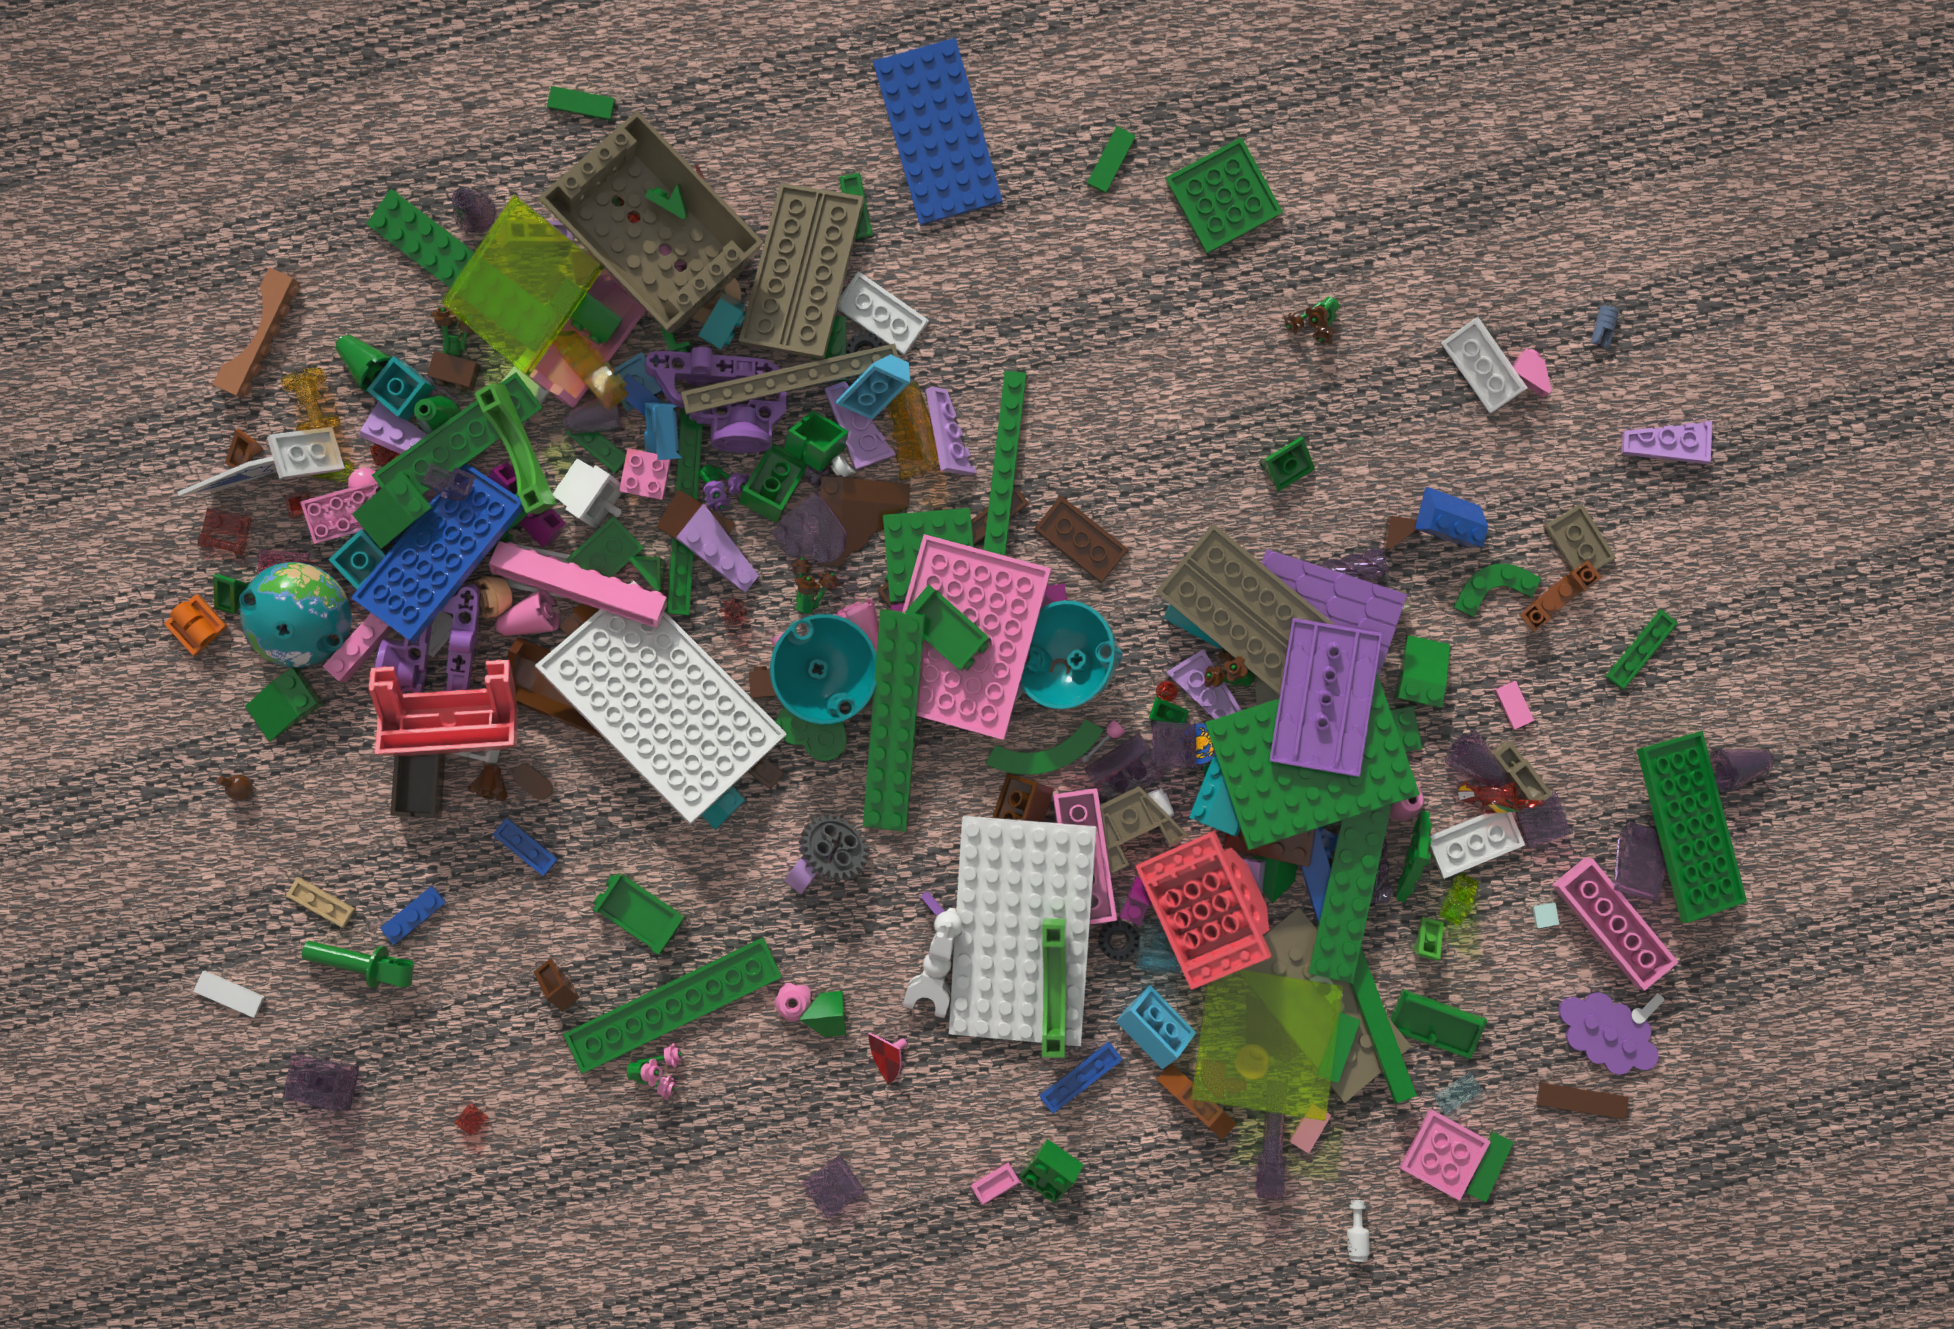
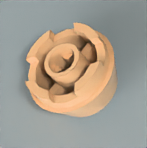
M482 576L473 582L480 589V607L484 612L482 613L483 618H497L511 608L512 591L504 578Z

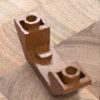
M1587 560L1535 599L1519 616L1531 631L1535 632L1551 619L1550 616L1580 592L1586 591L1602 576Z
M1172 1063L1156 1079L1221 1140L1237 1124Z

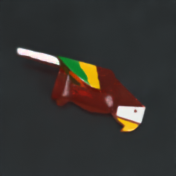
M1463 782L1458 790L1460 801L1477 806L1486 814L1521 811L1523 808L1544 806L1545 804L1544 800H1521L1518 798L1516 783L1506 784L1501 788L1496 786L1475 787L1467 785V782Z

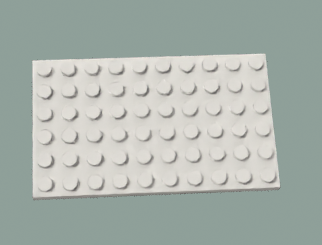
M600 609L535 665V668L690 825L787 735L666 612H664L658 628Z
M973 816L962 817L956 913L962 921V930L955 937L949 1034L1042 1043V923L1044 918L1066 919V1045L1081 1046L1096 826Z

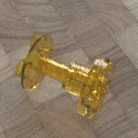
M322 368L302 369L303 373L297 374V371L281 378L283 390L289 392L296 391L299 403L305 405L309 420L298 424L295 428L296 431L334 427L341 424L340 418L337 415L322 416L318 404L321 396L317 385L322 384L327 379Z

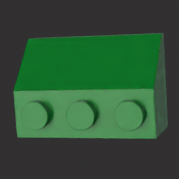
M567 278L551 302V306L554 308L552 311L561 318L567 317L572 321L571 325L576 330L587 332L590 335L588 338L597 345L603 344L605 346L622 322V318L569 278Z

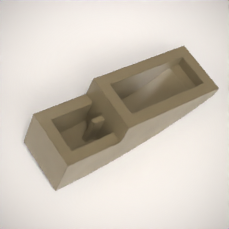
M1505 741L1489 753L1506 777L1534 808L1553 795L1528 760L1522 757L1511 741Z

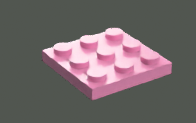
M1429 1109L1399 1168L1460 1201L1491 1141Z

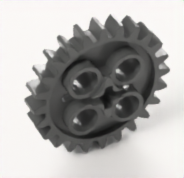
M829 814L827 818L823 815L819 819L813 818L811 823L805 826V829L800 834L802 837L798 841V843L802 844L799 851L805 852L801 859L808 860L805 866L813 867L812 874L818 871L820 872V879L826 875L828 882L834 877L837 883L841 879L847 882L850 877L854 879L857 874H860L868 862L866 859L869 853L866 850L869 848V845L863 844L867 838L859 836L862 830L855 831V823L848 825V818L843 822L840 815L833 819V816ZM841 834V838L834 849V854L831 856L829 863H827V858L834 847V842L837 840L838 835Z

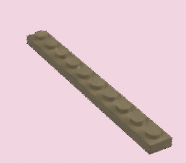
M894 343L681 392L685 413L688 415L862 375L874 362L889 355L898 357V353Z

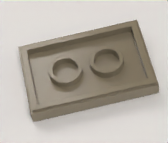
M1582 503L1543 526L1571 571L1587 560L1598 570L1616 559V556Z

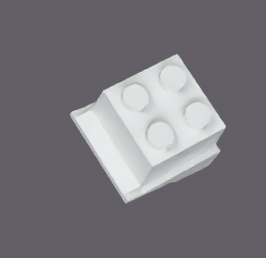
M576 459L553 493L555 498L567 506V511L596 530L608 512L615 517L621 514V509L614 505L622 493L619 492L621 483L595 465L593 468L579 459Z

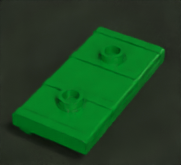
M1406 989L1401 990L1390 1016V1020L1402 1035L1471 1059L1487 1024V1018L1412 993Z

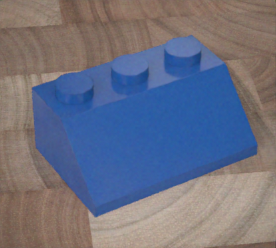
M1425 487L1415 530L1464 547L1483 548L1488 524L1480 505Z

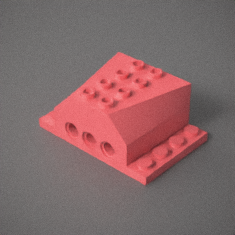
M1215 830L1135 866L1191 990L1272 956L1263 937V934L1269 931L1267 905L1248 864L1232 848L1223 850Z

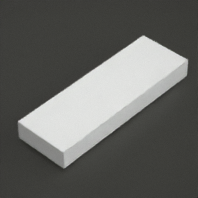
M202 971L193 991L253 1018L257 1016L265 998L263 995L208 971Z

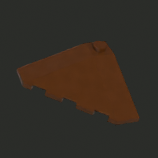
M822 476L818 566L841 567L846 562L845 559L852 552H858L869 542L868 538L877 530L880 532L884 528L883 515L896 514L900 510L903 512L909 506L910 484Z

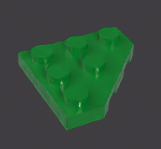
M1421 810L1414 824L1413 836L1407 849L1402 876H1400L1397 885V901L1405 903L1408 896L1413 895L1415 882L1421 880L1423 867L1428 866L1431 854L1428 853L1432 840L1429 837L1432 829V822H1429L1430 812Z

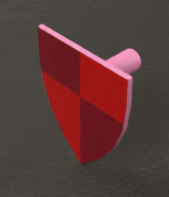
M868 1033L873 1059L881 1075L889 1084L896 1080L900 1074L901 1049L907 1046V1042L902 1038L891 1044L872 1033Z

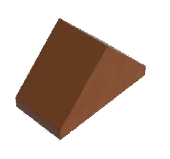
M1396 516L1387 518L1383 545L1384 551L1390 550L1416 531L1417 520Z

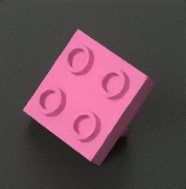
M627 448L619 492L664 500L672 459L657 460V454Z

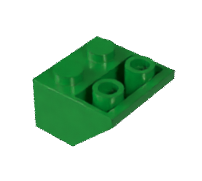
M1047 1139L1036 1151L1019 1176V1179L1055 1204L1075 1183L1084 1164Z

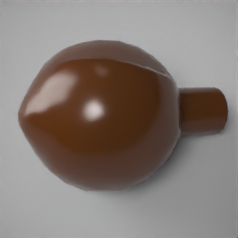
M237 774L229 779L223 776L218 778L217 783L225 787L226 794L232 800L243 801L249 798L253 792L252 781L245 775Z

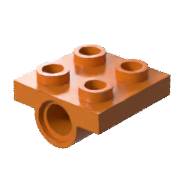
M195 594L189 601H184L177 605L171 611V617L164 623L193 656H197L228 627L199 594Z

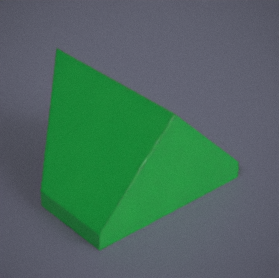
M632 556L629 560L655 591L662 593L666 561L661 557Z
M215 573L213 575L214 608L235 615L241 605L239 597L248 587L249 583ZM248 593L249 598L252 600L255 597L254 594Z
M1254 855L1253 859L1266 861L1262 890L1273 904L1295 882L1297 864Z
M843 991L820 993L799 1020L823 1037L847 1035Z

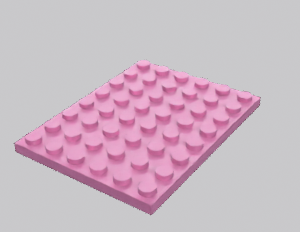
M923 535L902 612L908 609L929 584L991 639L988 641L990 646L983 654L979 652L974 657L975 663L968 671L964 669L962 672L924 639L917 716L1005 740L1050 578L1051 568Z

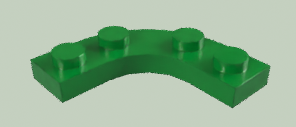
M1511 564L1487 566L1474 573L1467 580L1453 608L1470 617H1474L1487 592L1494 587L1500 586L1511 588L1532 598L1541 577Z

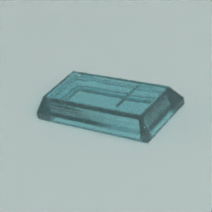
M1468 1072L1435 1094L1434 1098L1446 1115L1483 1090L1471 1072Z

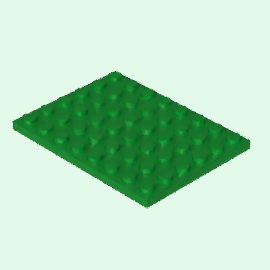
M1377 671L1360 777L1270 761L1279 699L1205 722L1248 850L1420 795Z

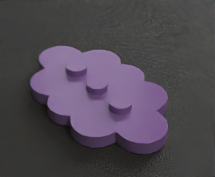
M1600 992L1588 995L1584 1001L1577 997H1568L1560 1003L1558 1008L1559 1016L1564 1023L1569 1025L1566 1031L1567 1043L1576 1050L1584 1051L1587 1059L1596 1064L1604 1063L1610 1072L1617 1075L1629 1072L1633 1066L1641 1070H1649L1657 1064L1659 1059L1658 1051L1648 1041L1651 1036V1026L1646 1020L1640 1024L1634 1022L1632 1012L1628 1006L1621 1003L1613 1004L1611 998Z

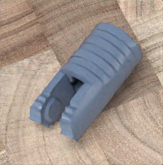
M1600 306L1591 339L1592 344L1597 345L1601 341V347L1605 349L1610 347L1619 309L1610 306Z

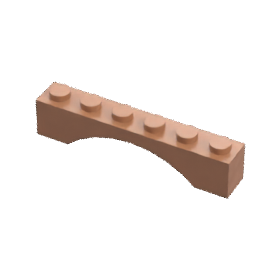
M269 267L260 285L263 311L257 333L241 354L221 366L212 385L242 399L250 393L252 389L251 382L254 376H257L261 371L262 365L260 363L263 357L267 356L270 352V342L280 331L279 324L282 318L286 317L289 312L291 299L295 298L298 294L299 282Z

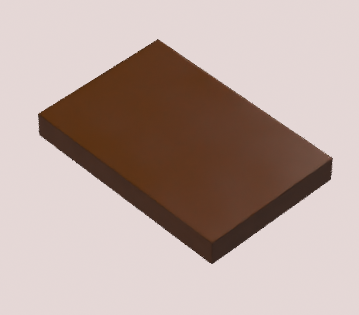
M678 489L656 528L677 540L678 534L701 507L702 503ZM708 508L727 535H729L735 523Z

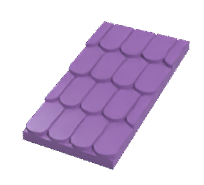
M1266 549L1262 564L1335 625L1382 633L1376 669L1379 677L1407 594Z
M1292 618L1270 751V761L1360 777L1382 633Z

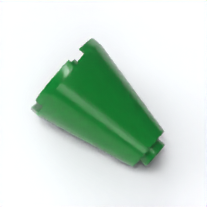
M352 335L341 336L336 342L335 349L358 387L364 392H368L367 388L391 357Z
M440 395L421 399L414 407L418 423L427 435L461 412L460 407L455 401Z

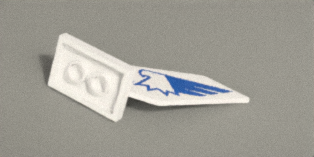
M327 427L271 434L267 439L272 457L244 463L178 491V496L218 491L274 472H278L279 479L342 471L344 464L333 428Z

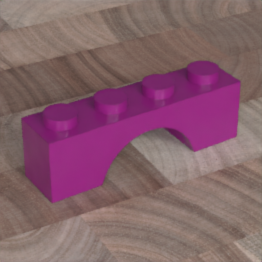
M505 462L492 469L488 478L516 495L517 479L514 468L508 462ZM552 508L540 514H528L519 522L542 548L556 540L567 525Z

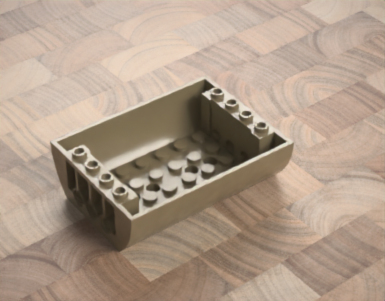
M638 110L538 197L539 201L667 333L680 329L736 278L751 262L763 244V241ZM680 184L689 213L688 217L683 220L645 198L648 189L659 187L668 193L667 197L670 198L676 185ZM615 197H620L624 200L625 204L621 207H616L613 205L612 200ZM635 213L640 217V221L631 223L627 217L629 214ZM666 245L671 249V253L664 256L660 254L659 247ZM676 262H684L687 269L683 272L677 271L674 267Z

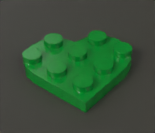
M785 706L779 712L776 723L787 733L784 738L787 743L804 745L807 753L820 761H831L844 752L847 736L843 721L833 724L810 723L792 714Z

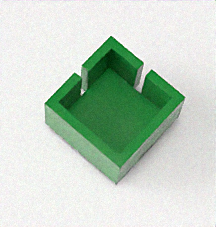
M812 410L802 419V422L799 421L788 430L784 450L798 459L804 458L806 464L820 472L832 462L833 458L844 451L849 431Z

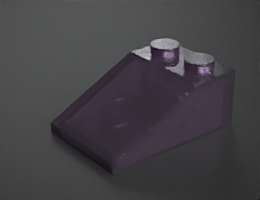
M1629 821L1618 834L1614 890L1657 902L1667 868L1657 829Z
M292 1053L283 1098L330 1111H350L360 1066Z

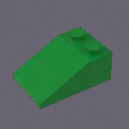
M772 442V447L765 452L743 488L739 503L778 523L809 465L804 462L803 458H796L785 451L784 448Z
M402 472L352 515L382 549L434 507L406 473Z
M1407 635L1394 699L1433 708H1441L1447 683L1450 644Z
M291 667L267 685L245 707L268 741L271 742L323 706L324 703L301 669Z

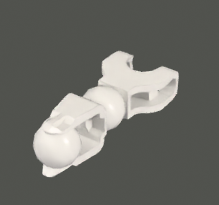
M949 908L936 917L934 921L936 933L933 937L929 953L923 960L924 971L909 981L903 1007L913 1009L918 999L929 998L935 1004V1016L945 1017L951 997V989L945 981V975L951 969L950 958L954 939L962 930V921L953 908Z

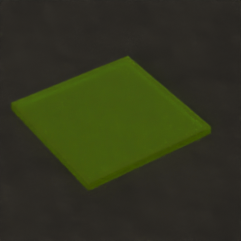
M513 195L441 303L446 308L451 309L452 313L456 314L459 319L522 373L530 376L604 267L518 196Z
M1245 970L1236 971L1207 983L1191 1099L1325 1121L1343 986Z

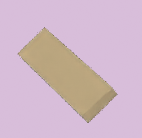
M296 877L286 895L289 899L341 928L346 927L355 911L354 907L300 877Z

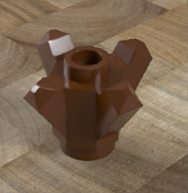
M485 765L480 775L468 786L471 793L476 792L478 797L485 799H494L496 797L499 801H505L508 797L502 780L501 768L494 765Z

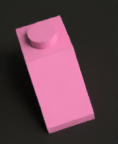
M1525 349L1520 353L1513 367L1528 388L1545 397L1551 392L1545 360L1540 358L1541 355L1537 351Z

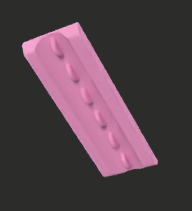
M373 481L301 501L300 503L313 543L316 544L356 533L360 529L365 530L352 514L382 489L379 484ZM434 486L423 494L429 502L439 492L438 486Z

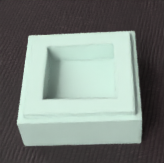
M1556 903L1532 906L1536 928L1559 925Z

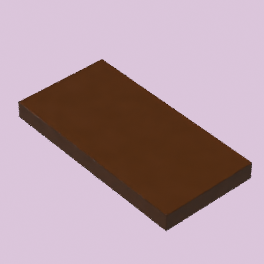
M1063 496L1057 499L1034 528L1038 534L1101 584L1129 550Z

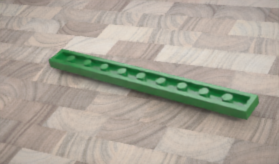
M1005 371L984 542L985 551L1004 556L1006 555L1026 384V373Z
M681 408L678 454L682 458L677 459L675 493L679 489L697 500L703 424H697V421L689 419V414L686 415L685 409ZM672 537L666 613L688 616L690 611L694 553Z

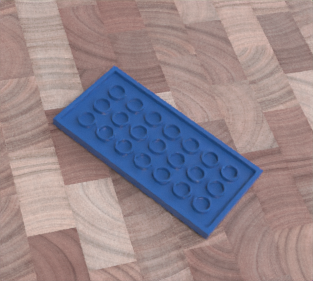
M956 38L874 60L873 65L919 225H925L1003 203Z
M467 463L456 470L430 503L434 508L408 528L351 597L355 602L413 644L524 509L519 497Z

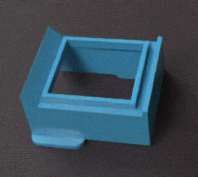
M667 401L644 403L647 430L644 431L645 452L657 454V460L682 458L676 452V450H679L676 411L673 410V408H676V405Z

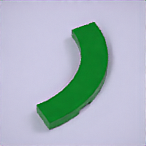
M1084 719L1076 732L1067 740L1053 748L1040 752H1015L995 745L985 764L1014 774L1032 775L1051 772L1074 762L1086 753L1098 740L1104 729Z

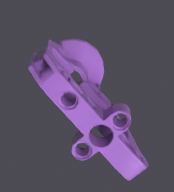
M695 347L691 353L654 351L648 354L644 365L645 372L655 378L668 401L676 405V407L683 409L684 405L681 394L675 390V380H685L687 384L701 386L707 385V382L723 383L764 373L762 370H765V373L781 369L773 362L765 359L712 355V349L707 347ZM655 361L658 367H654L652 362ZM672 363H680L682 369H675ZM786 392L778 394V402L750 400L748 404L736 403L718 407L725 411L724 415L717 414L716 408L689 414V419L697 421V424H711V446L718 450L734 453L762 452L772 447V427L783 418L786 412ZM759 411L767 412L769 417L762 418L759 415Z
M473 583L465 584L441 610V612L453 614L446 669L448 679L444 691L469 690L474 649L478 641L476 636L480 628L478 619L481 595L479 587ZM467 590H469V591H470V595H473V596H472V598L469 600V604H468V605H465L466 602H467V598H468V596H467L465 593H466ZM461 612H468L471 615V620H463ZM433 621L414 644L407 638H404V641L383 639L380 644L375 668L394 667L403 694H406L405 692L408 690L424 693ZM411 648L419 649L421 656L416 657L412 655ZM458 655H461V656H462V659L464 660L463 663L461 664V667H458V666H459V659L457 658Z

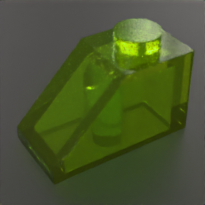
M1459 872L1442 902L1439 916L1459 926L1472 911L1479 881Z

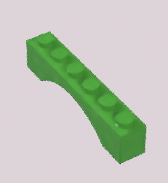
M491 383L475 392L483 414L496 429L509 453L516 474L517 493L527 514H540L557 505L506 385Z
M1044 918L1042 923V1057L1065 1058L1066 919Z

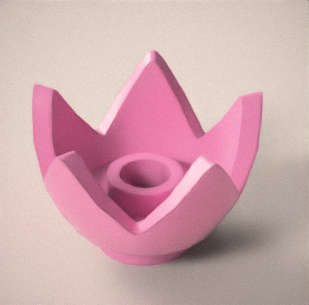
M785 983L780 988L774 1002L777 1012L785 1020L791 1022L798 1021L812 1004L810 988L806 985L796 986L791 983ZM791 999L797 1001L796 1007H791L789 1005V1001Z

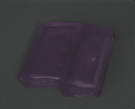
M840 1155L826 1163L821 1169L801 1183L827 1219L866 1191Z

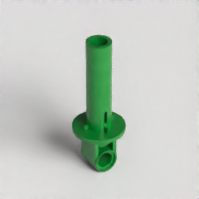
M307 941L303 947V960L365 974L366 983L370 988L378 987L381 982L392 984L396 987H409L412 985L414 962L408 959L389 956V951L384 946H379L372 955L314 941Z

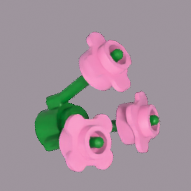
M675 1043L664 1049V1055L648 1059H638L637 1063H629L627 1067L628 1079L637 1081V1084L658 1087L657 1094L662 1095V1097L668 1100L669 1096H672L675 1091L676 1083L674 1078H671L669 1075L667 1078L662 1077L660 1082H656L662 1076V1069L657 1065V1062L665 1060L668 1066L672 1065L674 1068L677 1067V1064H680L679 1061L682 1060V1053L679 1047L676 1048Z

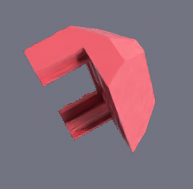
M509 660L486 661L488 675L485 676L486 688L427 693L414 692L411 694L402 693L394 667L371 668L369 692L378 716L375 754L380 756H417L495 751L517 747L516 686Z

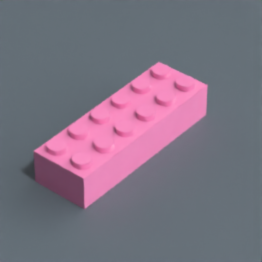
M1097 788L1053 794L1056 823L1096 826L1090 924L1117 921Z
M1583 858L1551 885L1637 989L1645 991L1679 963L1593 858Z

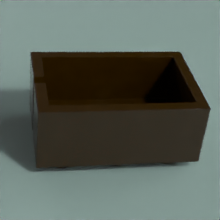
M446 754L394 756L390 816L441 818Z

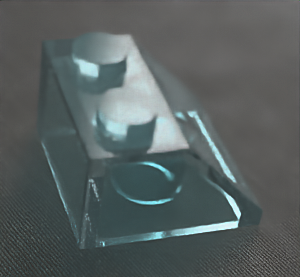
M1143 918L1139 926L1136 968L1180 974L1181 966L1160 920Z

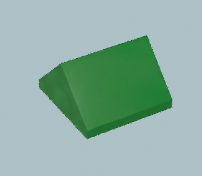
M1302 436L1265 458L1260 463L1278 492L1315 470Z

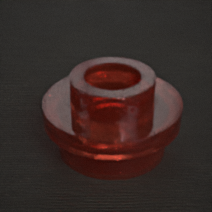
M1163 681L1156 687L1155 693L1157 698L1170 702L1177 697L1178 690L1174 683Z

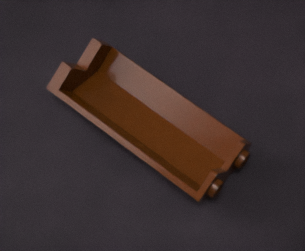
M517 637L508 650L507 655L516 686L517 704L606 740L535 668V665L548 655L551 650Z

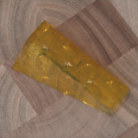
M575 330L548 332L546 334L561 357L608 411L629 395L624 388L627 385L619 374L615 377L613 374L615 370L608 361L605 363L601 361L604 359L596 348L593 350L590 348L592 344L585 335L580 337Z
M918 381L910 382L888 404L890 420H893L894 423L893 440H896L898 453L895 454L896 460L900 462L901 472L899 473L900 480L925 473L940 466L928 409Z

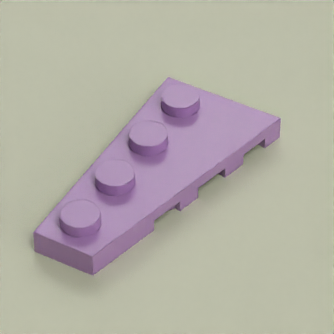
M845 381L824 389L837 424L849 431L845 446L855 470L896 456L894 450L885 441V437L874 425L873 420L836 404V400L849 388Z
M937 387L926 389L941 471L967 476L976 474L975 466L971 467L968 459L971 456L968 447L964 448L961 436H963L961 427L954 421L956 413L948 391Z
M378 401L361 428L359 436L402 454L426 437L427 434L407 420L397 417Z
M1712 421L1698 424L1687 423L1681 426L1671 425L1656 429L1646 428L1624 431L1622 433L1621 454L1708 464L1711 462Z
M702 504L676 539L739 590L746 593L759 575L705 504Z
M1204 649L1165 672L1213 719L1242 711L1224 682L1217 688L1213 686L1205 687L1204 675L1208 666L1215 667Z

